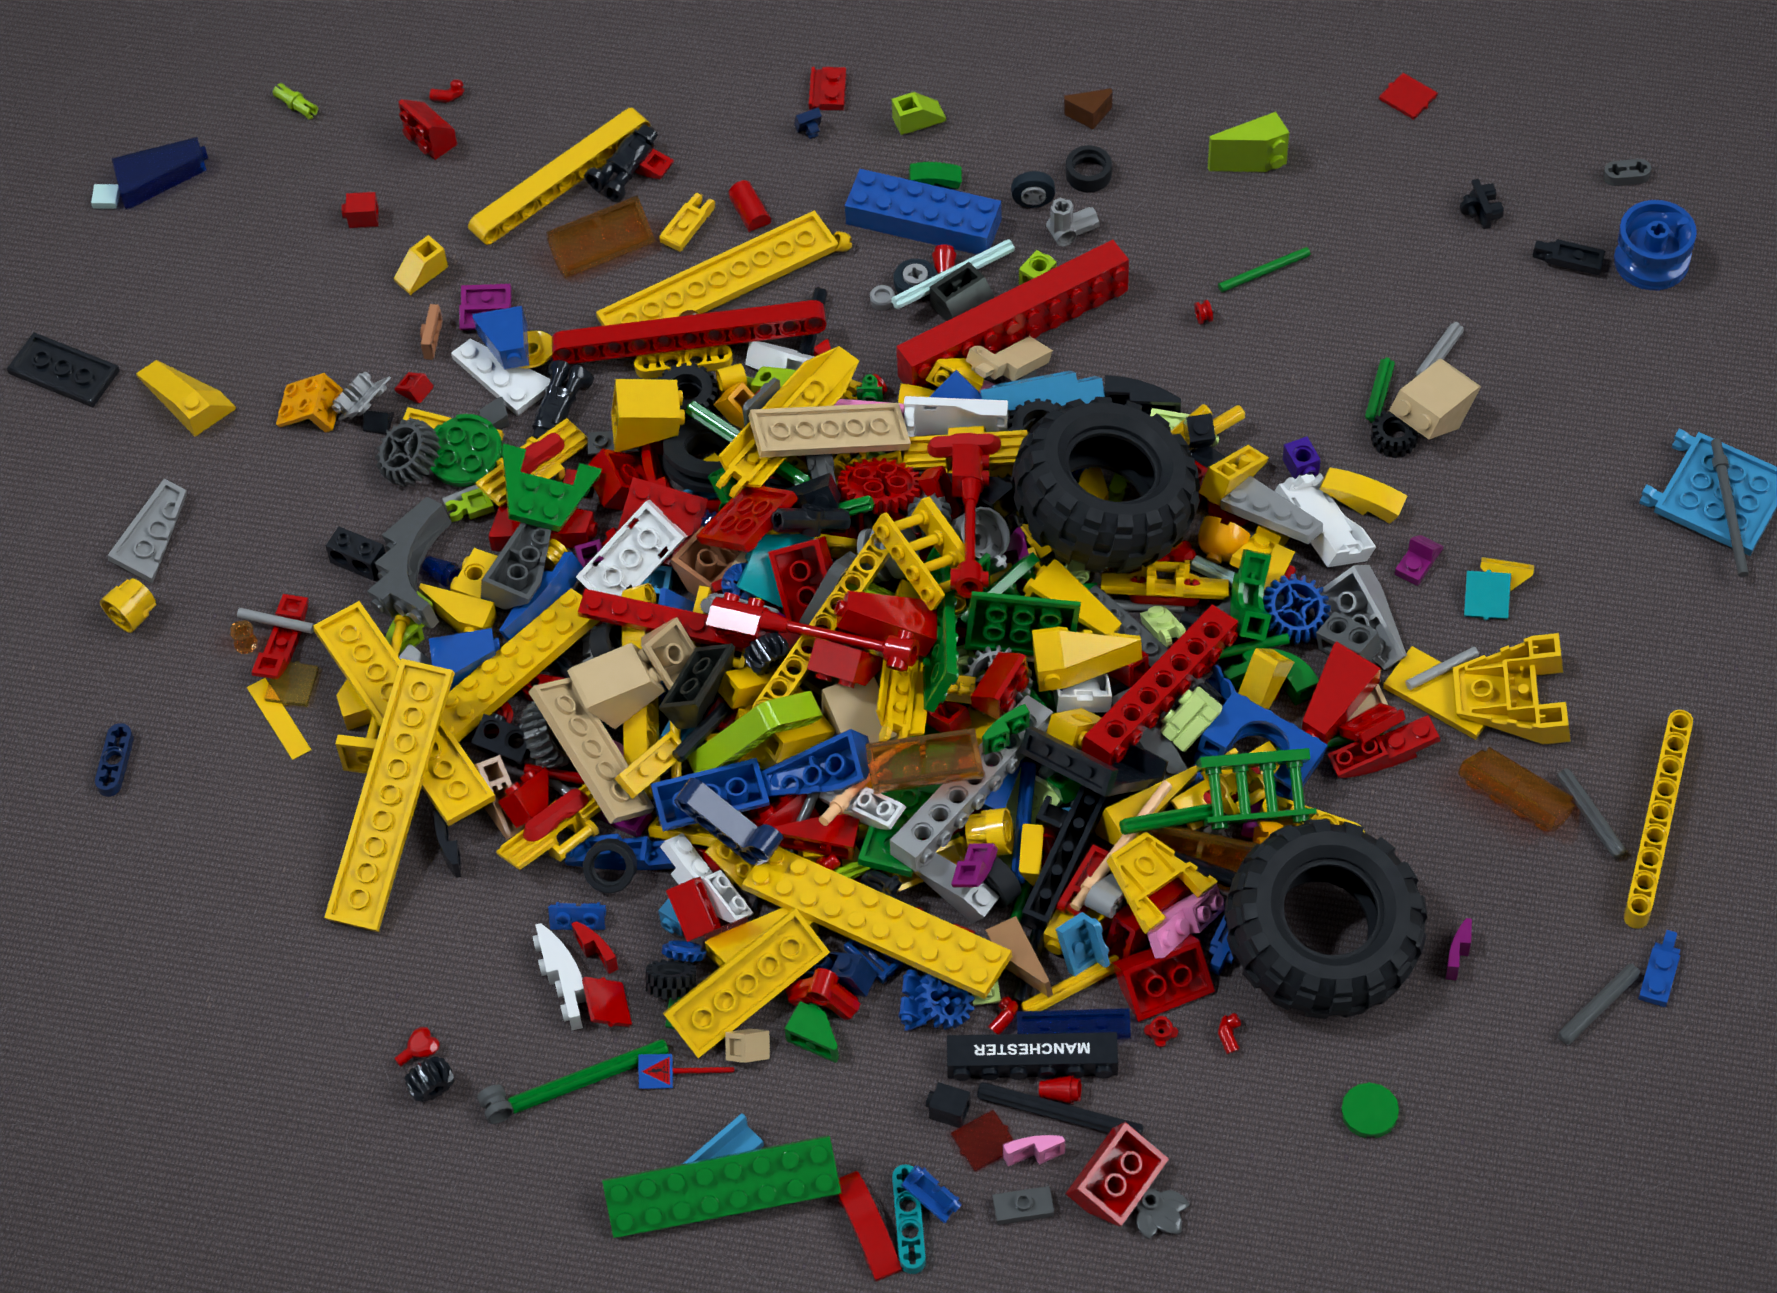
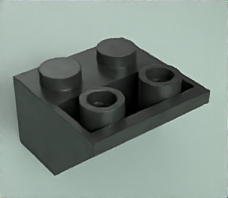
M967 262L930 286V305L946 321L995 298L985 277L970 262Z

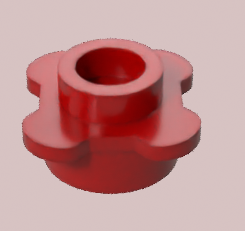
M1158 1016L1150 1025L1145 1026L1144 1033L1155 1041L1154 1044L1157 1047H1164L1169 1039L1178 1036V1029L1173 1027L1167 1017Z

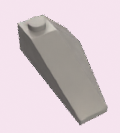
M1354 565L1323 587L1324 590L1320 595L1328 596L1329 600L1325 604L1331 606L1330 612L1326 614L1331 616L1335 611L1343 616L1347 615L1362 625L1373 627L1378 632L1381 649L1373 660L1384 670L1389 669L1407 656L1383 589L1370 565Z

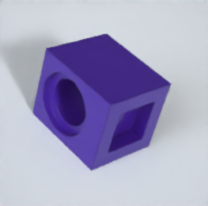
M1308 436L1284 444L1283 461L1294 479L1298 475L1313 474L1315 477L1319 474L1321 459Z

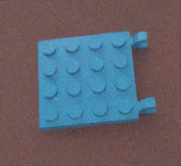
M1679 429L1674 437L1675 441L1672 444V448L1679 451L1687 449V453L1665 491L1661 493L1646 484L1639 504L1647 507L1655 506L1654 513L1732 548L1718 475L1714 471L1712 464L1714 456L1711 441L1714 438L1698 432L1696 437H1693L1684 430ZM1722 443L1724 455L1728 458L1729 468L1727 471L1744 553L1751 556L1777 509V467Z

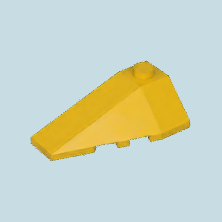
M1067 627L1032 630L1034 665L1039 692L1068 688L1142 660L1141 636L1111 632L1106 635L1093 634L1092 630L1084 629L1082 633L1068 631Z

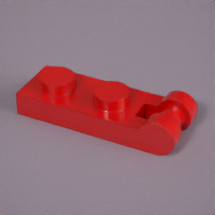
M1092 845L1057 904V910L1063 913L1068 911L1074 914V917L1081 912L1087 915L1089 908L1085 904L1079 911L1074 910L1070 904L1073 897H1076L1080 892L1081 884L1087 877L1093 875L1109 851Z

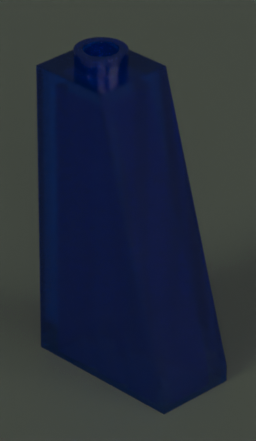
M198 137L112 158L125 210L131 209L206 171L204 161L209 159L205 145L200 146Z

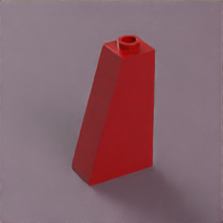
M507 503L499 507L488 536L492 551H502L521 523L508 519ZM577 508L560 532L551 531L550 539L559 541L565 548H575L577 545L590 542L591 538L596 537L598 523L594 520L593 511Z
M848 591L843 600L839 599L835 606L834 615H837V627L849 632L885 641L891 634L897 636L898 630H905L914 634L913 639L919 642L918 655L924 657L927 656L937 640V608L929 610L922 599Z
M1336 641L1303 718L1302 730L1328 744L1339 731L1338 727L1347 722L1379 684L1381 668Z
M1177 877L1148 898L1163 912L1191 895L1192 891ZM1127 904L1113 917L1105 943L1109 949L1108 956L1117 955L1119 959H1123L1140 952L1150 941L1148 935L1142 931L1129 904Z

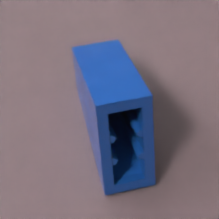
M522 306L473 314L478 336L504 370L529 365L527 321Z
M492 628L429 638L432 665L453 670L455 673L450 691L483 664L484 661L494 657L496 651L501 648L499 637L494 638Z

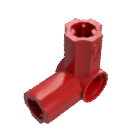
M824 968L816 969L813 977L791 983L785 991L788 995V1001L794 1006H797L800 1001L827 1006L844 1020L851 1019L858 1012L861 1004L858 1002L857 997L837 983L839 978L834 972Z

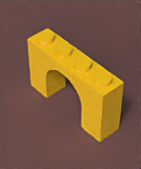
M748 666L726 671L718 692L732 709L754 704L776 671L773 670L769 674L757 675ZM799 687L794 694L803 693L804 691ZM781 688L772 690L773 694L777 696L785 694V691ZM823 715L821 719L807 726L775 733L765 740L762 746L772 759L779 763L832 738L835 729Z

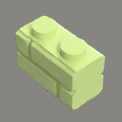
M1198 686L1193 692L1188 689L1178 701L1181 705L1175 711L1170 709L1161 719L1164 723L1160 730L1161 733L1170 741H1173L1183 752L1195 742L1222 710V705Z

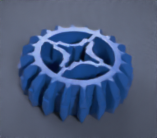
M1295 573L1291 574L1289 580L1285 575L1280 577L1279 582L1273 580L1270 584L1271 587L1265 588V596H1263L1264 608L1271 615L1268 632L1274 630L1276 632L1274 636L1288 633L1289 640L1291 638L1294 645H1298L1301 639L1305 644L1310 641V637L1316 639V632L1330 617L1326 613H1329L1331 610V606L1325 604L1329 600L1328 596L1320 595L1324 590L1323 587L1316 589L1314 587L1316 581L1312 580L1310 583H1307L1305 575L1300 580H1297ZM1283 594L1284 606L1280 610H1276V597ZM1313 608L1314 621L1307 625L1305 613H1308ZM1284 621H1289L1292 625H1289Z

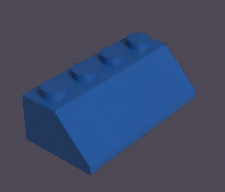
M757 758L651 784L653 801L663 832L697 823L674 802L689 778H696L703 782L739 812L770 805Z

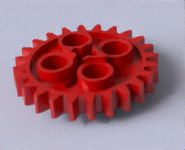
M873 457L871 462L862 459L861 464L854 461L853 467L846 465L845 470H841L840 476H838L840 499L848 501L869 495L875 503L873 507L874 514H877L878 511L888 513V510L898 513V508L907 510V505L913 503L914 497L920 498V495H922V488L917 481L919 472H913L914 467L906 468L905 462L896 464V459L887 462L886 458L877 461Z

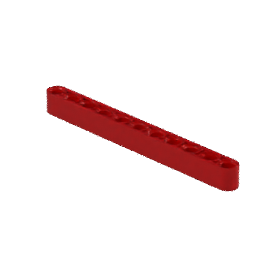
M809 300L556 332L552 336L553 360H562L568 364L817 334L826 328L825 307L820 301Z

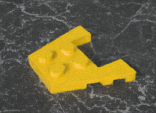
M1144 832L1111 854L1106 860L1145 934L1160 925L1166 918L1148 898L1156 891L1179 877L1193 894L1199 898L1218 882L1211 875L1207 878L1196 871L1198 867L1190 861L1185 863L1174 856V850L1147 832Z

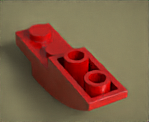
M1429 715L1382 736L1377 735L1365 743H1361V740H1358L1329 753L1328 757L1338 778H1348L1377 772L1417 757L1416 752L1441 740Z

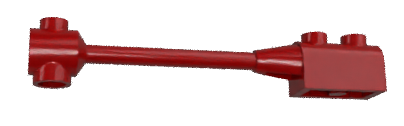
M953 444L952 497H962L965 505L964 561L957 568H951L950 590H956L964 598H971L972 591L982 592L983 587L988 588L989 571H983L981 564L975 561L976 505L984 486H989V471H984L989 470V455L984 454L982 448L975 444Z
M728 592L724 593L723 598L716 597L713 600L705 624L713 631L752 640L758 639L759 636H764L766 632H793L880 651L883 653L884 660L887 661L886 667L900 672H907L908 666H914L919 654L918 640L913 639V633L905 630H898L897 636L891 634L885 641L793 622L784 616L770 611L767 607H763L765 602L762 600L749 598L748 603L739 602L740 596Z

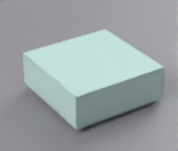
M94 184L91 200L92 208L117 209L120 194L119 184Z

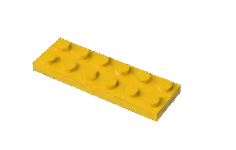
M793 908L663 1012V1015L696 1057L699 1058L725 1037V1032L736 1029L828 955L830 951L799 911Z

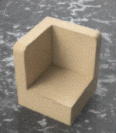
M743 1029L725 1032L727 1061L747 1063L770 1058L769 1031Z

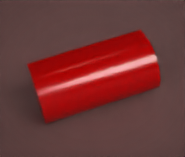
M746 180L735 183L729 190V198L748 231L750 232L771 224V218L751 183Z

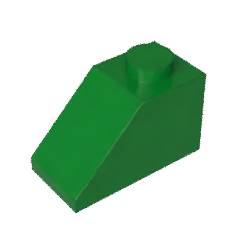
M800 1001L785 1027L786 1041L837 1063L839 1059L838 1046L826 1013L815 1004H805Z

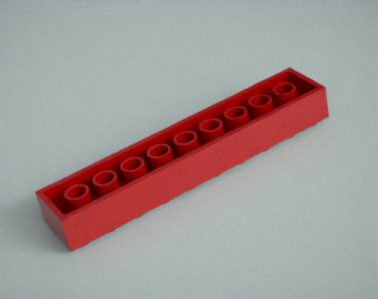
M1114 240L1108 241L897 345L899 379L903 384L932 389L935 385L926 381V378L938 359L967 358L970 348L974 346L984 347L993 354H996L1029 336L1035 339L1040 334L1050 329H1055L1062 323L1072 318H1077L1084 312L1097 308L1114 297H1120L1128 291L1129 259Z

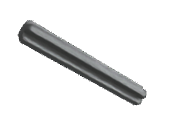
M1568 768L1561 770L1556 775L1557 779L1611 856L1615 859L1623 856L1626 853V848L1573 773Z
M1628 964L1559 1031V1040L1566 1045L1571 1044L1639 977L1640 970L1633 964Z

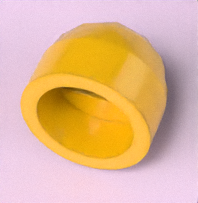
M835 232L833 236L839 243L835 251L846 252L852 247V243H850L852 237L845 232Z

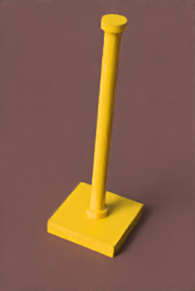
M402 615L395 616L394 624L396 626L391 641V647L398 656L406 626L410 625V618ZM373 716L371 717L366 738L346 735L337 736L335 744L344 771L367 774L380 729Z

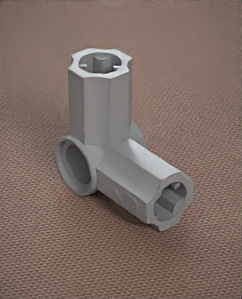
M1058 198L1053 200L1050 219L1047 221L1046 227L1056 243L1064 247L1071 244L1078 235L1098 228L1099 219L1093 207L1073 213L1072 202Z

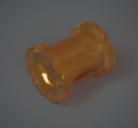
M246 620L233 623L230 627V635L234 640L236 651L241 654L253 652L258 642L253 634L252 624Z

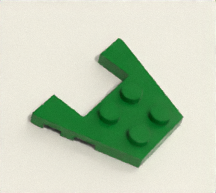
M503 444L502 457L506 482L508 519L560 532L577 509L578 504L589 493L595 481H598L602 469L579 463L573 485L521 472L526 449Z

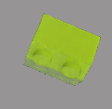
M1273 112L1209 136L1208 169L1209 171L1266 172L1278 169L1287 164L1289 131L1278 114Z

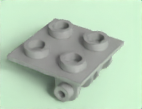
M359 373L348 384V389L345 388L333 401L332 409L336 413H342L338 418L339 421L347 417L352 419L358 413L362 415L371 406L369 401L374 396L376 398L379 397L387 389L385 384L391 377L389 376L372 383L370 381L372 377L369 373Z

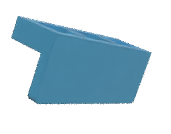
M742 1113L684 1163L761 1149L764 1143L748 1127L747 1117Z

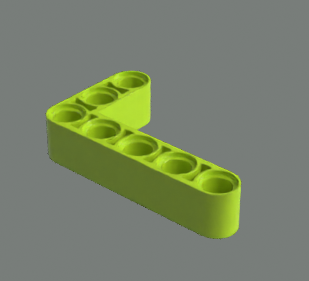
M812 691L768 700L754 707L687 757L693 773L733 764L775 733L807 726L823 717Z

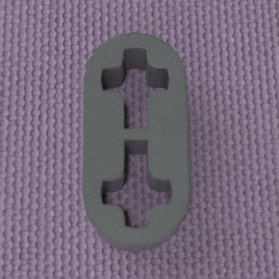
M1644 159L1612 161L1606 164L1603 179L1611 186L1642 184L1650 178L1651 165Z

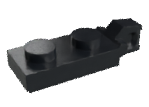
M1556 239V242L1550 241L1549 243L1536 240L1532 257L1552 265L1599 275L1605 251Z

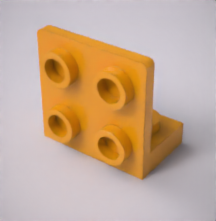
M325 373L288 384L284 390L276 425L281 428L310 419L325 433L332 431L337 417V413L332 409L333 401L344 389Z

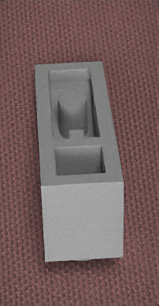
M935 852L933 859L928 865H923L917 872H913L972 924L985 917L999 899V896L984 882L979 887H953L951 883L957 865Z

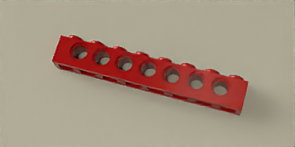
M1212 604L1084 735L1082 751L1110 766L1114 762L1119 763L1125 756L1127 749L1131 745L1135 746L1140 741L1143 732L1147 728L1152 729L1155 726L1160 714L1163 711L1168 712L1172 708L1175 699L1179 695L1182 696L1190 688L1191 682L1195 678L1200 679L1203 676L1207 666L1219 659L1222 650L1226 646L1230 647L1233 645L1238 637V633H1236L1238 620Z

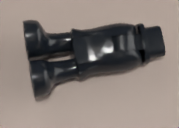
M645 124L639 130L635 129L632 134L628 135L621 142L615 153L606 160V164L601 169L591 167L584 173L588 184L599 193L604 189V195L607 199L621 202L626 195L624 188L626 183L633 178L636 169L654 147V140L658 137V133ZM613 173L618 174L614 180L608 182Z
M562 360L550 362L547 372L551 378L549 385L545 388L544 399L535 415L532 437L538 439L568 417L570 408L576 401L578 390L580 388L588 389L593 384V374L579 365H573L572 369H570V365ZM568 379L566 387L561 388L563 382Z

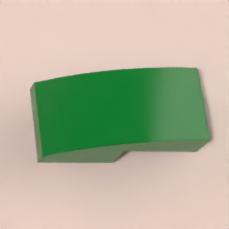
M941 162L912 163L909 166V180L929 185L936 183L945 187L959 189L962 183L961 166Z
M1025 704L1007 712L987 729L982 736V751L984 755L1003 750L1006 746L1010 745L1011 734L1021 733L1029 727L1030 711Z

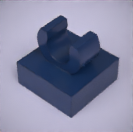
M819 108L796 115L794 126L797 133L805 130L809 139L818 137L817 132L820 131L818 125H820L822 118Z

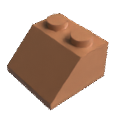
M703 526L670 560L686 589L696 597L699 585L710 587L711 589V583L722 579L725 572L740 554L737 550L701 544L696 535L704 528Z

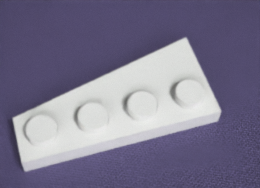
M472 339L467 340L451 352L452 359L496 398L503 397L505 406L517 416L545 396V388L550 382L549 378L529 368L516 367L504 370L486 346Z

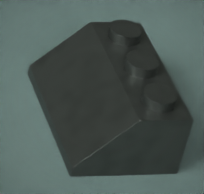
M732 643L697 647L694 649L659 706V709L677 729L696 728L701 723L707 708L715 700V695L719 690L724 673L730 671L733 667L735 646Z

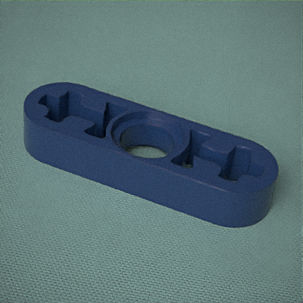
M123 723L115 724L109 728L95 777L98 792L106 797L114 796L120 791L134 741L130 727ZM121 734H124L125 736L120 738V747H118V742L116 738L120 737ZM113 755L122 757L120 762L115 765L107 763L108 759ZM109 773H111V778L113 782H110L108 786H104L103 783L108 782L110 777Z

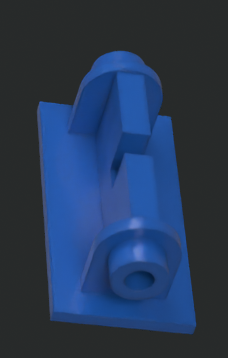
M556 902V905L548 907L550 929L573 930L571 923L577 921L591 930H605L606 905H601V902H597V904L582 903L581 906H576V903Z
M907 970L906 974L903 975L902 993L909 997H901L898 1017L901 1019V1023L905 1025V1031L926 1024L925 1017L927 1014L926 1012L918 1011L922 1004L916 1002L915 998L920 995L916 991V987L921 984L920 980L927 974L918 976V972L915 970Z
M915 1165L901 1186L945 1223L952 1212H956L961 1206V1203L958 1201L959 1197L953 1195L944 1186L940 1187L937 1185L939 1181L928 1173L925 1167L921 1168Z

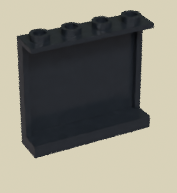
M1034 726L1026 728L1020 748V753L1103 796L1143 790L1162 782L1169 762L1138 745H1131L1123 759L1119 763L1114 762L1110 766L1083 752L1082 749L1079 750Z

